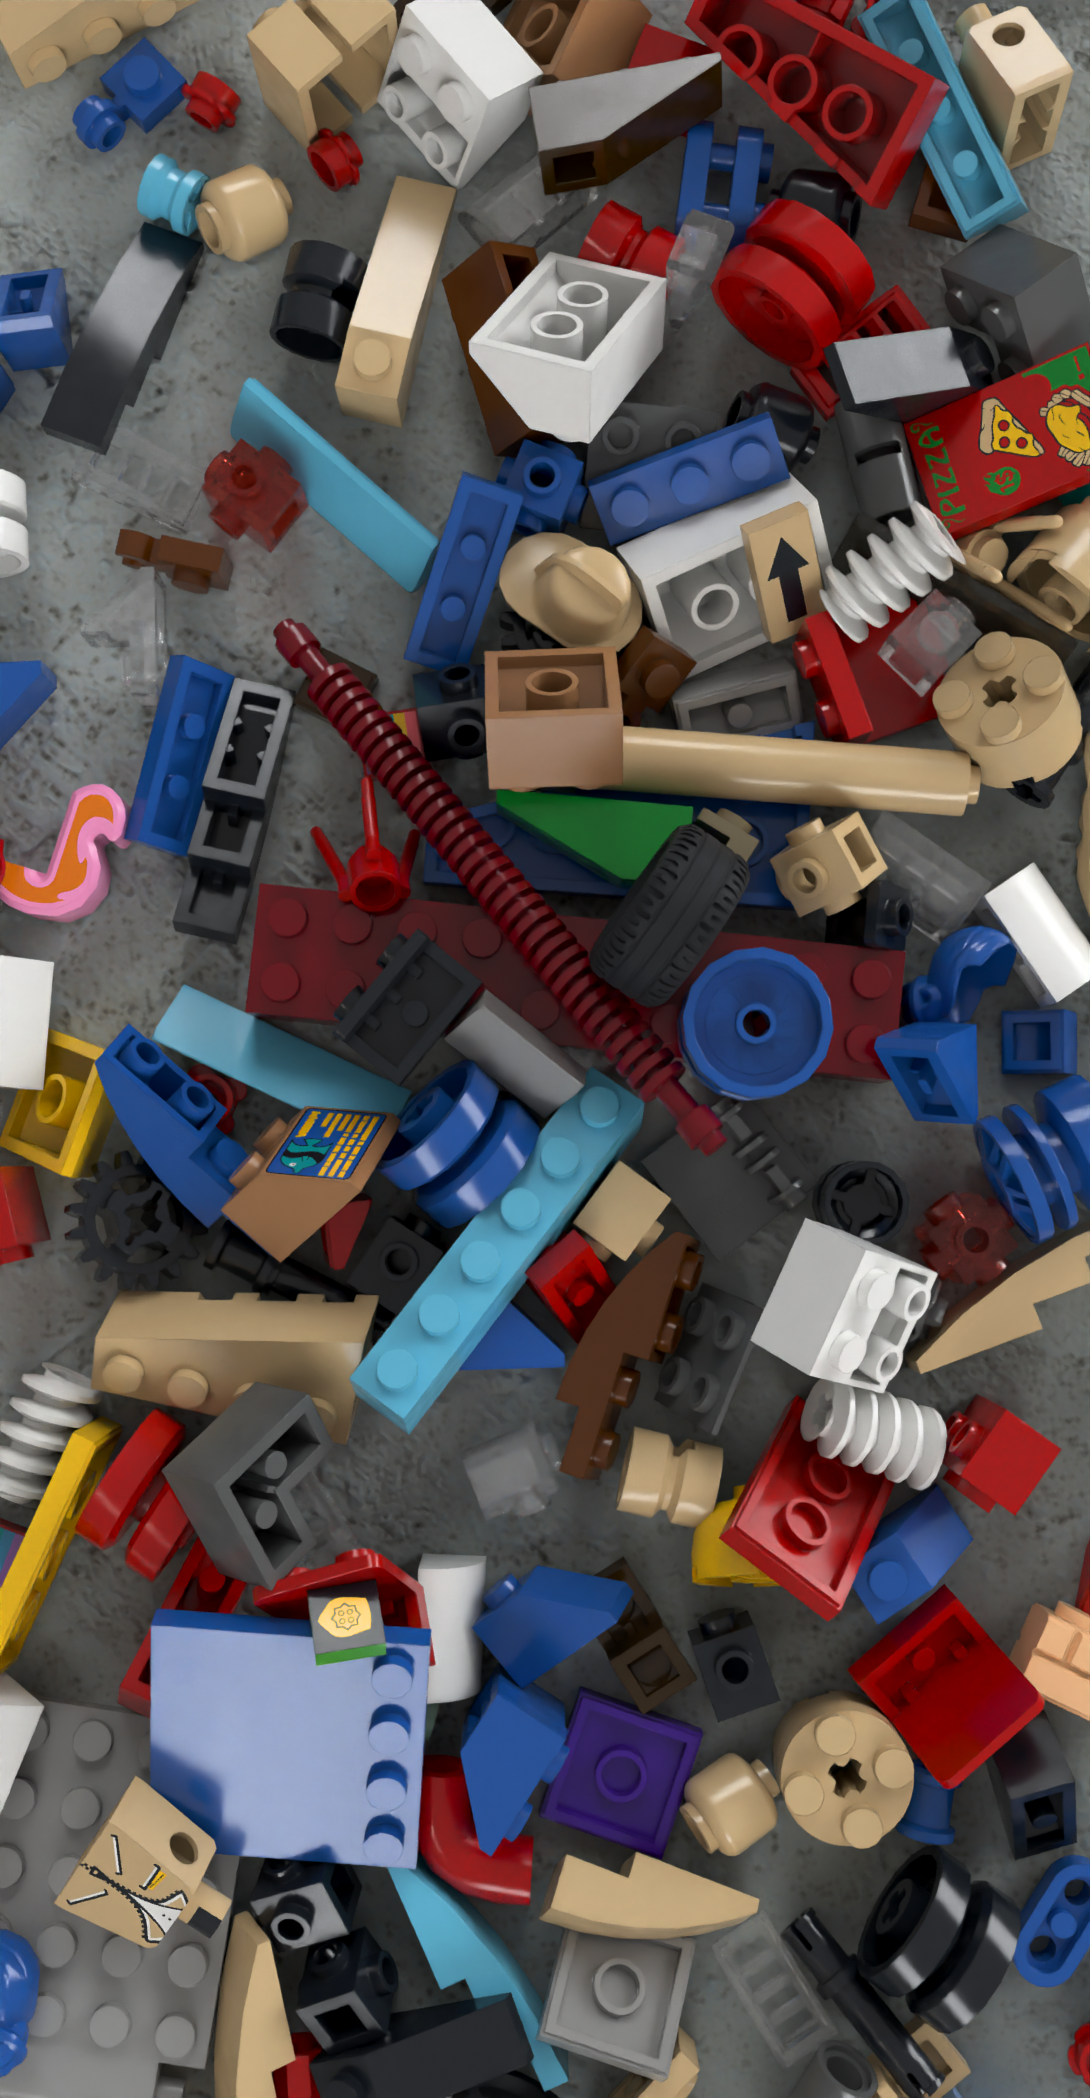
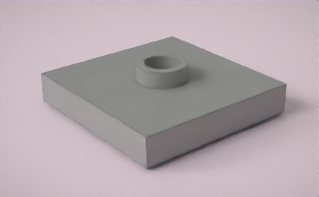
M563 1927L535 2039L663 2083L668 2079L696 1940L686 1936L670 1939H619L577 1932Z

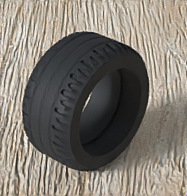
M693 824L678 826L641 872L595 942L589 954L592 971L598 977L604 978L614 988H618L620 992L629 998H634V1001L639 1005L649 1008L664 1004L699 963L737 906L750 880L748 863L742 856L737 853L734 854L732 849L720 843L712 835L704 833V830Z

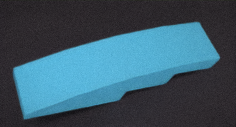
M419 1852L416 1869L387 1867L440 1989L442 1990L465 1979L474 1999L511 1992L534 2054L531 2063L544 2092L569 2081L568 2050L535 2039L544 2004L535 1987L493 1927L463 1894H460L431 1872Z

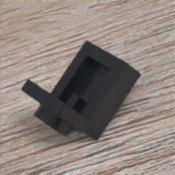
M873 880L868 886L859 890L862 897L859 901L840 912L827 916L824 943L905 951L906 936L910 933L913 925V907L909 900L910 890L885 880Z

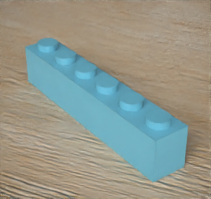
M591 1067L586 1073V1084L576 1095L560 1106L539 1133L536 1146L521 1171L488 1207L473 1218L350 1376L349 1380L356 1396L408 1435L412 1432L528 1279L525 1272L537 1262L542 1252L548 1246L556 1242L641 1130L645 1105L642 1100L595 1068Z

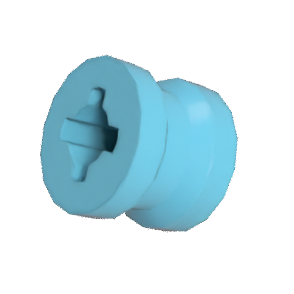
M162 153L156 155L144 172L137 196L139 214L152 220L162 217L170 221L174 231L184 236L193 234L198 228L195 208L201 203L200 195L204 184L210 181V177L197 170L187 173L179 169L175 159Z

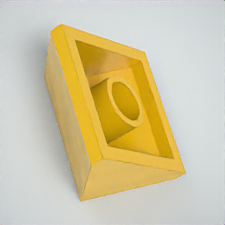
M48 1028L43 1090L18 1089L0 1137V1146L59 1175L70 1178H92L91 1166L99 1160L116 1114L104 1091L94 1063L106 1048Z

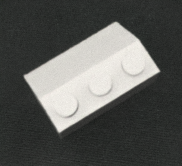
M549 252L469 340V354L530 429L554 434L555 437L563 441H581L590 444L663 349L667 279Z
M790 472V478L662 526L616 547L619 561L625 566L628 576L635 583L643 603V624L686 650L697 662L686 679L769 641L763 634L739 525L800 501L808 509L823 590L827 591L830 588L825 569L832 565L818 501Z

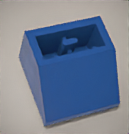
M500 1662L465 1714L460 1748L479 1847L490 1856L493 1855L503 1838L510 1842L517 1838L533 1808V1805L527 1802L528 1798L540 1779L547 1784L554 1780L570 1750L569 1747L563 1744L569 1731L565 1727L564 1702L534 1682L521 1689Z

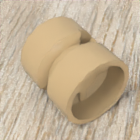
M634 1426L629 1437L616 1497V1510L652 1518L659 1510H664L667 1512L670 1523L696 1529V1526L713 1513L722 1473L723 1448L691 1439H686L679 1447H675L671 1442L669 1434Z

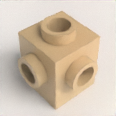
M858 811L827 826H824L820 817H817L795 828L785 835L789 846L769 860L775 871L779 890L785 898L791 901L799 917L823 907L827 916L846 909L862 898L859 890L866 887L888 869Z

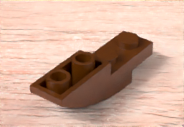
M676 1231L652 1249L622 1279L605 1300L585 1331L568 1364L555 1398L579 1407L561 1462L560 1472L583 1480H599L602 1470L609 1471L620 1446L621 1436L614 1431L622 1407L628 1409L631 1406L640 1383V1371L634 1369L638 1357L662 1364L665 1354H673L680 1342L684 1328V1317L678 1315L685 1291L693 1292L696 1288L704 1264V1256L698 1253L701 1242L693 1237Z

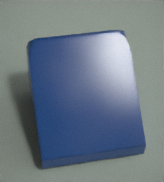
M1066 1009L1002 1011V1074L1076 1075V1012Z

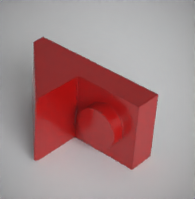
M574 1229L569 1234L563 1231L556 1242L548 1246L542 1252L537 1262L525 1272L528 1277L525 1284L578 1345L595 1315L616 1288L591 1246Z

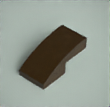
M623 1556L594 1576L626 1582L634 1594L618 1622L596 1638L605 1650L609 1663L642 1714H645L698 1679L667 1625Z

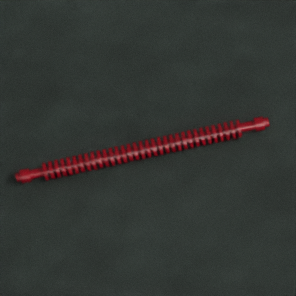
M291 618L281 621L273 631V636L277 639L275 647L291 667L301 668L312 681L308 687L307 695L312 703L317 705L321 714L327 717V721L337 730L340 737L347 742V745L353 752H356L360 761L366 764L369 772L376 776L379 784L386 788L388 795L393 800H396L398 807L403 812H406L408 819L413 824H416L417 830L426 837L431 847L436 849L441 859L447 862V866L451 871L457 874L460 882L467 886L470 894L477 898L479 905L488 911L489 917L498 923V927L503 934L509 935V941L513 946L520 948L519 953L525 960L530 961L532 969L536 973H541L540 977L546 986H552L551 992L556 998L562 999V1005L569 1012L574 1011L572 1016L575 1021L580 1025L585 1024L583 1026L585 1033L591 1038L596 1037L594 1044L599 1050L604 1051L607 1049L605 1057L612 1064L618 1062L616 1065L618 1073L622 1077L629 1075L627 1079L628 1085L633 1090L641 1088L638 1092V1097L642 1102L648 1103L658 1098L678 1122L675 1131L692 1151L699 1148L706 1157L716 1152L727 1141V1138L720 1131L724 1124L707 1104L704 1103L699 1106L678 1081L686 1070L680 1061L672 1062L675 1055L669 1048L661 1049L664 1042L657 1034L651 1035L653 1029L646 1021L640 1022L642 1016L636 1008L629 1009L631 1002L626 996H618L620 994L618 988H614L604 978L598 977L592 971L589 956L587 957L588 951L582 944H576L577 938L571 931H566V925L563 921L556 918V913L550 906L545 905L543 897L539 893H535V888L529 881L524 879L522 872L518 868H514V863L511 859L504 855V851L498 844L493 842L491 835L483 830L480 822L473 818L470 810L463 806L459 797L453 794L452 789L447 783L443 782L439 773L432 769V765L428 760L422 757V753L417 747L412 745V741L407 735L403 734L402 729L397 723L393 722L392 717L387 711L383 710L382 705L373 698L371 692L363 686L361 680L353 674L350 667L345 663L330 665L320 653V641L304 623H295Z

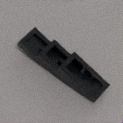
M144 222L118 262L93 307L65 365L41 422V427L47 435L106 456L125 405L134 408L152 359L161 360L204 251L202 242Z
M234 678L202 783L204 799L187 851L189 868L172 920L176 932L237 945L256 877L283 765L295 707L293 703L296 697L295 690Z

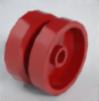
M778 198L764 206L747 228L744 243L732 248L712 273L710 288L716 304L727 320L747 341L767 356L789 367L809 370L821 364L825 358L823 348L838 341L841 333L840 327L850 324L855 320L872 298L876 287L872 268L860 248L838 225L819 211L798 201Z
M159 1407L153 1410L141 1423L121 1450L92 1494L75 1526V1533L103 1551L119 1542L135 1520L140 1524L125 1549V1566L152 1583L160 1576L179 1548L183 1550L196 1532L162 1472V1469L178 1455L184 1444L186 1425Z

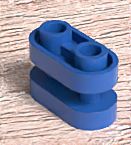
M702 120L687 131L674 234L689 242L690 247L697 248L700 229L723 231L721 252H729L732 248L744 243L747 228L767 204L755 201L758 183L768 184L774 144L763 142L764 128L742 125L738 127L735 145L714 143L712 141L715 122ZM709 169L731 172L727 205L705 202Z

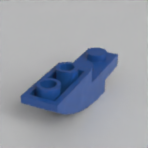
M128 1024L94 1062L104 1091L121 1125L157 1177L207 1228L224 1215L251 1238L221 1211L236 1188L228 1181L230 1176L249 1156L240 1144L228 1138L216 1127L227 1109L212 1096L206 1087L195 1082L170 1060L156 1043L145 1038L132 1025Z

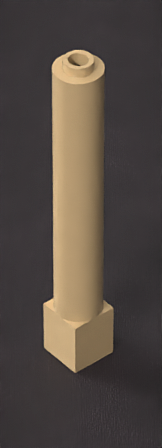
M623 726V784L604 785L597 789L962 816L966 805L976 804L978 800L981 770L980 766L971 765L970 755L963 751ZM540 787L535 789V791L575 793L576 787Z

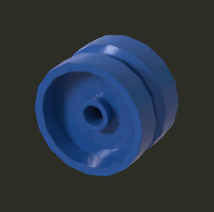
M766 947L734 950L709 964L683 996L676 1021L679 1052L692 1075L714 1093L740 1101L779 1096L807 1081L826 1058L834 1030L831 1001L816 973L793 955ZM749 1012L752 1014V1019L762 1016L766 1023L767 1029L758 1034V1037L749 1035L743 1027L744 1017Z
M462 1060L449 1066L430 1080L397 1115L401 1120L398 1130L375 1167L398 1189L408 1191L417 1188L415 1193L417 1206L439 1226L448 1229L464 1224L479 1214L509 1186L534 1150L540 1132L537 1120L515 1099L502 1098L497 1100L499 1090L496 1081L473 1060Z

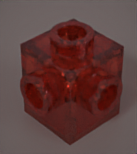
M241 438L230 452L224 450L212 460L204 475L205 484L201 487L212 509L208 516L219 528L236 540H239L245 534L270 554L309 505L302 484L290 476L293 469L285 459L265 445L257 451Z
M955 1191L947 1193L923 1212L927 1220L913 1230L924 1245L918 1252L930 1270L938 1273L937 1277L941 1281L949 1278L952 1282L966 1286L973 1281L978 1286H983L999 1276L1010 1265L1005 1257L1019 1246L1008 1232L1014 1227V1223L1005 1209L992 1196H988L983 1200L980 1194L961 1193L959 1196ZM973 1227L983 1241L968 1251L963 1244V1236L968 1229Z

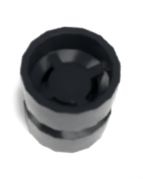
M318 240L295 242L290 248L282 279L283 286L288 292L282 293L277 299L269 330L271 338L279 346L301 357L320 362H340L352 317L351 312L354 311L368 267L367 264L351 251L335 244Z
M847 1161L833 1165L820 1176L819 1184L813 1189L812 1208L817 1222L843 1230L874 1245L887 1242L901 1231L908 1217L910 1199L905 1183L894 1170L879 1162Z

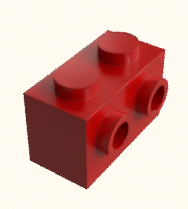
M976 1394L963 1414L955 1411L945 1421L947 1438L942 1463L949 1469L942 1479L988 1513L998 1503L1010 1513L1016 1515L1062 1449L1007 1409Z

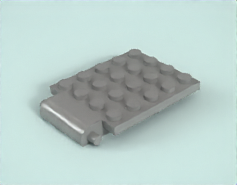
M30 1693L44 1705V1709L0 1814V1929L10 1930L27 1939L39 1959L40 1978L35 2013L28 2023L27 2057L6 2076L0 2077V2098H184L187 2079L163 2075L164 2063L204 2070L206 2068L210 2055L220 1982L226 1958L242 1856L214 1854L201 1880L232 1900L225 1917L211 1938L206 1937L176 1918L156 1947L145 1948L54 1904L80 1857L135 1775L150 1785V1719L124 1707Z

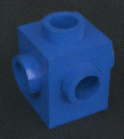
M524 438L517 458L506 456L496 483L524 492V499L513 529L517 533L525 537L541 532L564 533L568 522L577 525L585 508L590 490L582 486L584 462L577 460L576 455L569 448L548 440L542 441L539 445ZM532 482H535V483L540 484V485L545 486V487H544V488L537 487V486H535Z

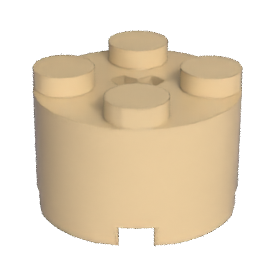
M1090 496L1086 497L1081 504H1069L1060 508L1055 515L1062 517V526L1056 529L1041 530L1013 561L1007 571L1009 583L1012 584L1017 579L1021 590L1055 609L1073 622V629L1069 632H1064L1019 606L1025 616L1037 628L1055 641L1068 647L1076 639L1090 643Z
M1001 631L984 635L977 641L973 650L961 657L950 668L941 684L933 693L932 701L937 711L938 719L954 750L963 751L970 755L971 765L980 766L981 783L987 786L1014 788L1012 781L1033 777L1034 781L1038 782L1048 778L1070 760L1080 744L1083 727L1080 723L1081 710L1077 697L1058 655L1050 647L1037 640L1010 637L1007 633Z
M845 1690L828 1691L829 1694L819 1695L811 1699L807 1697L794 1704L783 1716L775 1731L772 1743L775 1777L786 1806L795 1821L813 1837L838 1846H853L858 1849L870 1848L876 1845L882 1836L894 1828L906 1812L914 1786V1763L904 1742L887 1716L869 1699ZM849 1760L852 1761L853 1764L847 1771L840 1770L837 1774H832L830 1767L834 1763L844 1767Z

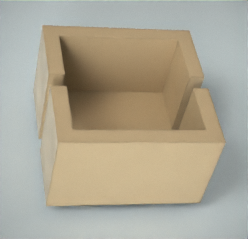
M287 0L280 7H272L266 10L257 19L253 29L246 35L264 105L306 151L308 146L319 139L318 131L321 128L330 129L335 136L353 123V116L320 81L326 75L362 114L377 103V97L398 32L395 7L388 0H297L296 2Z

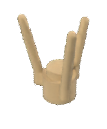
M1039 515L1006 518L954 540L966 561L965 565L950 556L954 573L972 578L977 584L993 589L1064 632H1069L1073 629V622L1004 580L1001 572L1008 559V547L1001 537L1003 533L1056 529L1063 524L1061 516Z

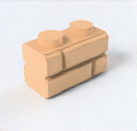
M1062 1601L1058 1602L1054 1611L1035 1603L1030 1609L1020 1631V1639L1016 1640L1009 1659L1038 1690L1044 1700L1090 1721V1615Z

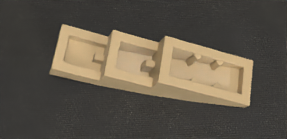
M1090 1221L1053 1237L1003 1267L953 1306L944 1315L941 1326H933L929 1331L927 1339H920L904 1355L908 1368L923 1374L1043 1329L1033 1304L1090 1283V1269L1085 1259L1086 1256L1090 1255Z
M247 1910L234 1916L220 1982L214 2043L215 2098H277L271 2072L296 2060L271 1942Z

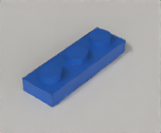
M767 411L588 480V487L609 544L612 546L790 478V474L771 415Z
M462 471L403 659L438 671L451 664L469 663L524 499V492Z
M170 655L124 839L173 856L188 857L187 851L204 799L202 791L203 779L234 682V675L186 655Z

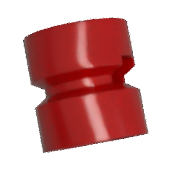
M611 199L605 204L590 227L577 258L666 278L667 300L685 264L690 243L660 226H656L648 232L643 230L642 216Z

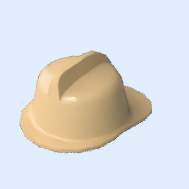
M541 532L522 538L508 550L500 568L499 586L506 603L520 617L551 636L566 648L615 646L616 652H619L634 639L642 623L643 603L635 583L630 579L625 566L615 555L600 547L588 546L580 540L563 533Z

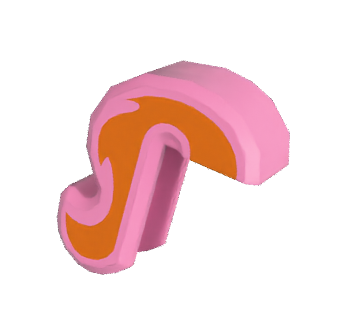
M91 784L73 791L47 873H41L5 861L6 870L3 881L0 883V899L8 906L39 920L70 923L92 914L108 895L112 877L105 846L113 842L119 848L126 849L132 843V841L124 839L131 812L130 805L112 788L103 784Z

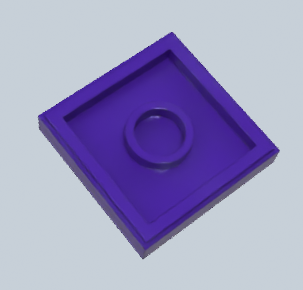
M580 1686L566 1727L569 1731L563 1743L570 1750L562 1768L554 1780L546 1786L539 1807V1817L662 1860L684 1794V1786L689 1779L703 1737L702 1728L651 1710L642 1714L637 1705Z

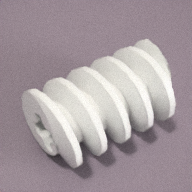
M917 501L910 504L915 522L912 527L909 528L895 517L888 521L893 536L892 542L887 544L874 533L867 537L872 553L871 558L866 560L853 549L846 553L851 573L847 576L832 565L825 569L830 588L827 591L820 589V597L835 622L857 643H861L868 638L869 629L867 622L878 628L883 627L889 622L887 606L900 613L910 607L908 589L921 597L932 591L929 573L942 581L950 578L953 575L950 556L966 565L961 550L935 514Z
M42 1362V1366L46 1369L43 1375L25 1373L20 1379L34 1392L32 1399L12 1397L9 1402L23 1416L22 1421H0V1431L12 1440L10 1446L0 1445V1496L11 1502L33 1509L38 1508L72 1433L76 1431L75 1428H81L93 1421V1412L86 1404H98L105 1396L104 1391L91 1389V1379L69 1368L50 1362Z
M820 1378L812 1388L801 1416L800 1433L803 1439L808 1442L817 1438V1450L820 1456L833 1459L839 1455L843 1464L852 1467L862 1463L865 1472L878 1475L884 1471L887 1480L900 1483L906 1479L910 1488L922 1491L929 1487L942 1465L947 1438V1429L942 1416L934 1408L923 1405L917 1406L912 1400L901 1397L895 1398L890 1392L884 1391V1393H879Z

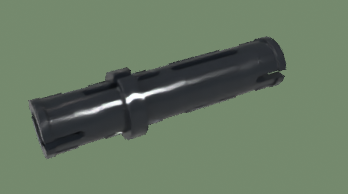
M812 1907L806 1909L801 1913V1918H795L782 1931L780 1936L784 1941H787L819 1982L816 1991L824 2001L830 1998L834 2001L909 2098H925L923 2095L925 2092L929 2097L933 2095L946 2078L944 2073L937 2069L873 1986L860 1975L856 1965V1954L853 1953L848 1956L816 1916Z

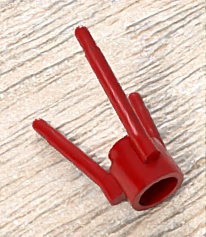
M364 777L361 780V804L365 845L359 847L350 857L347 863V871L320 827H312L310 835L337 883L338 898L343 902L352 900L353 904L359 909L368 912H380L394 906L399 898L405 899L411 895L409 879L421 834L417 829H412L409 832L398 863L396 856L386 847L380 845L374 783L370 777Z

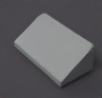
M785 658L682 683L668 701L675 730L752 736L760 734V736L791 729L794 725L804 723L796 670Z
M487 989L478 996L444 1035L443 1039L469 1060H473L488 1075L543 1118L576 1095L586 1084L585 1067Z

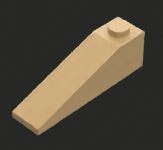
M396 176L349 323L335 382L342 415L400 428L403 427L457 197V188Z

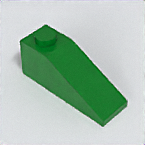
M497 789L496 798L497 814L616 887L625 889L632 887L661 845L678 826L692 824L693 815L692 806L535 792H514Z

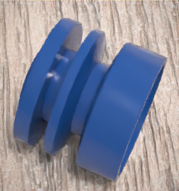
M1071 1075L1035 1092L1033 1103L1037 1123L1020 1105L1010 1104L1003 1108V1123L996 1116L987 1115L976 1120V1124L973 1125L974 1138L981 1157L982 1168L995 1197L1006 1213L1011 1216L1020 1231L1030 1242L1037 1245L1053 1237L1055 1232L1053 1221L1059 1228L1069 1230L1077 1225L1079 1218L1074 1195L1090 1211V1083L1081 1075Z

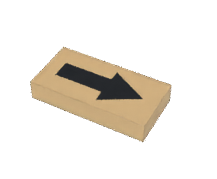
M800 501L739 525L763 634L772 644L797 634L804 618L827 611L819 593L820 589L823 590V584L808 509Z

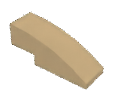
M635 1852L622 1864L619 1874L566 1854L554 1866L539 1920L577 1932L619 1939H670L705 1934L740 1924L757 1913L760 1899L639 1852Z

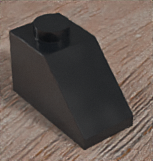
M1042 1710L985 1761L1015 1861L1077 1843L1075 1779L1045 1710Z

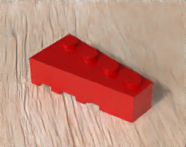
M694 0L684 23L714 53L720 52L722 61L743 81L747 82L768 103V106L813 148L815 153L854 188V191L869 206L887 210L950 86L794 0Z

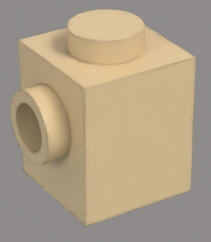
M617 1160L572 1222L582 1229L579 1235L591 1246L596 1256L605 1263L613 1253L623 1261H626L632 1252H635L642 1258L664 1229V1226L656 1221V1219L671 1201V1198L622 1161Z

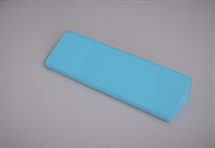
M880 0L857 16L869 42L950 86L920 144V148L964 238L968 240L992 230L999 224L1003 225L1018 219L1029 212L927 1Z
M249 377L242 386L231 422L230 433L233 439L407 592L413 593L417 591L429 577L439 546V539L255 378L252 380Z
M186 984L183 985L151 1037L152 1040L300 1110L305 1106L388 1112L397 1116L406 1106L412 1094V1091L404 1087H399L385 1078Z

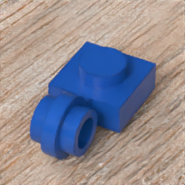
M144 37L100 77L104 91L112 100L108 98L101 99L97 95H91L77 106L72 118L73 124L77 127V137L90 149L97 148L100 152H108L122 140L126 131L124 122L129 117L147 134L185 99L181 88L183 84H188L187 80Z

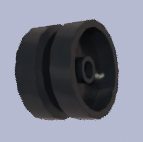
M926 1845L904 1862L879 1895L866 1920L858 1944L857 1968L864 1979L886 1995L898 1998L905 1995V2001L910 2012L937 2032L951 2034L965 2027L986 2006L1002 1982L1014 1956L1021 1930L1020 1909L1013 1899L988 1881L974 1880L971 1882V1874L966 1866L938 1845Z

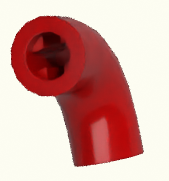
M425 1755L419 1852L431 1872L460 1894L496 1904L530 1906L534 1835L519 1834L513 1842L503 1838L492 1856L482 1851L478 1843L461 1758L448 1755Z

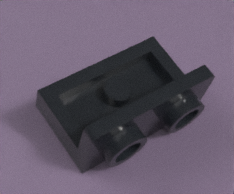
M419 928L416 929L409 939L402 933L398 934L385 948L376 962V965L383 970L367 990L357 985L344 998L333 1014L340 1021L333 1034L399 1087H401L484 985L481 980L432 942L430 937Z

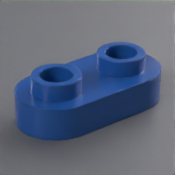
M1067 1855L1054 1861L1048 1867L1020 1912L1021 1930L1012 1961L1022 1977L1033 1985L1054 1987L1064 1983L1072 1976L1090 1947V1859L1084 1856ZM1075 1879L1083 1880V1889L1076 1896L1065 1895V1888L1070 1881ZM1040 1935L1049 1937V1943L1044 1950L1039 1952L1030 1950V1944L1035 1937Z

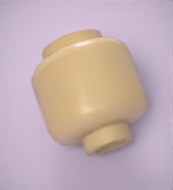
M249 164L236 168L204 184L200 195L201 203L195 208V216L202 237L217 255L223 253L232 261L242 262L280 246L285 241L289 232L288 216L293 212V204L286 186L279 178L274 177L271 179L265 170L257 165Z
M726 1753L685 1783L684 1796L686 1803L680 1807V1812L694 1837L708 1853L711 1854L718 1849L725 1855L736 1856L777 1825L778 1812L773 1798L780 1793V1789L770 1771L760 1760L756 1759L749 1764L735 1753Z

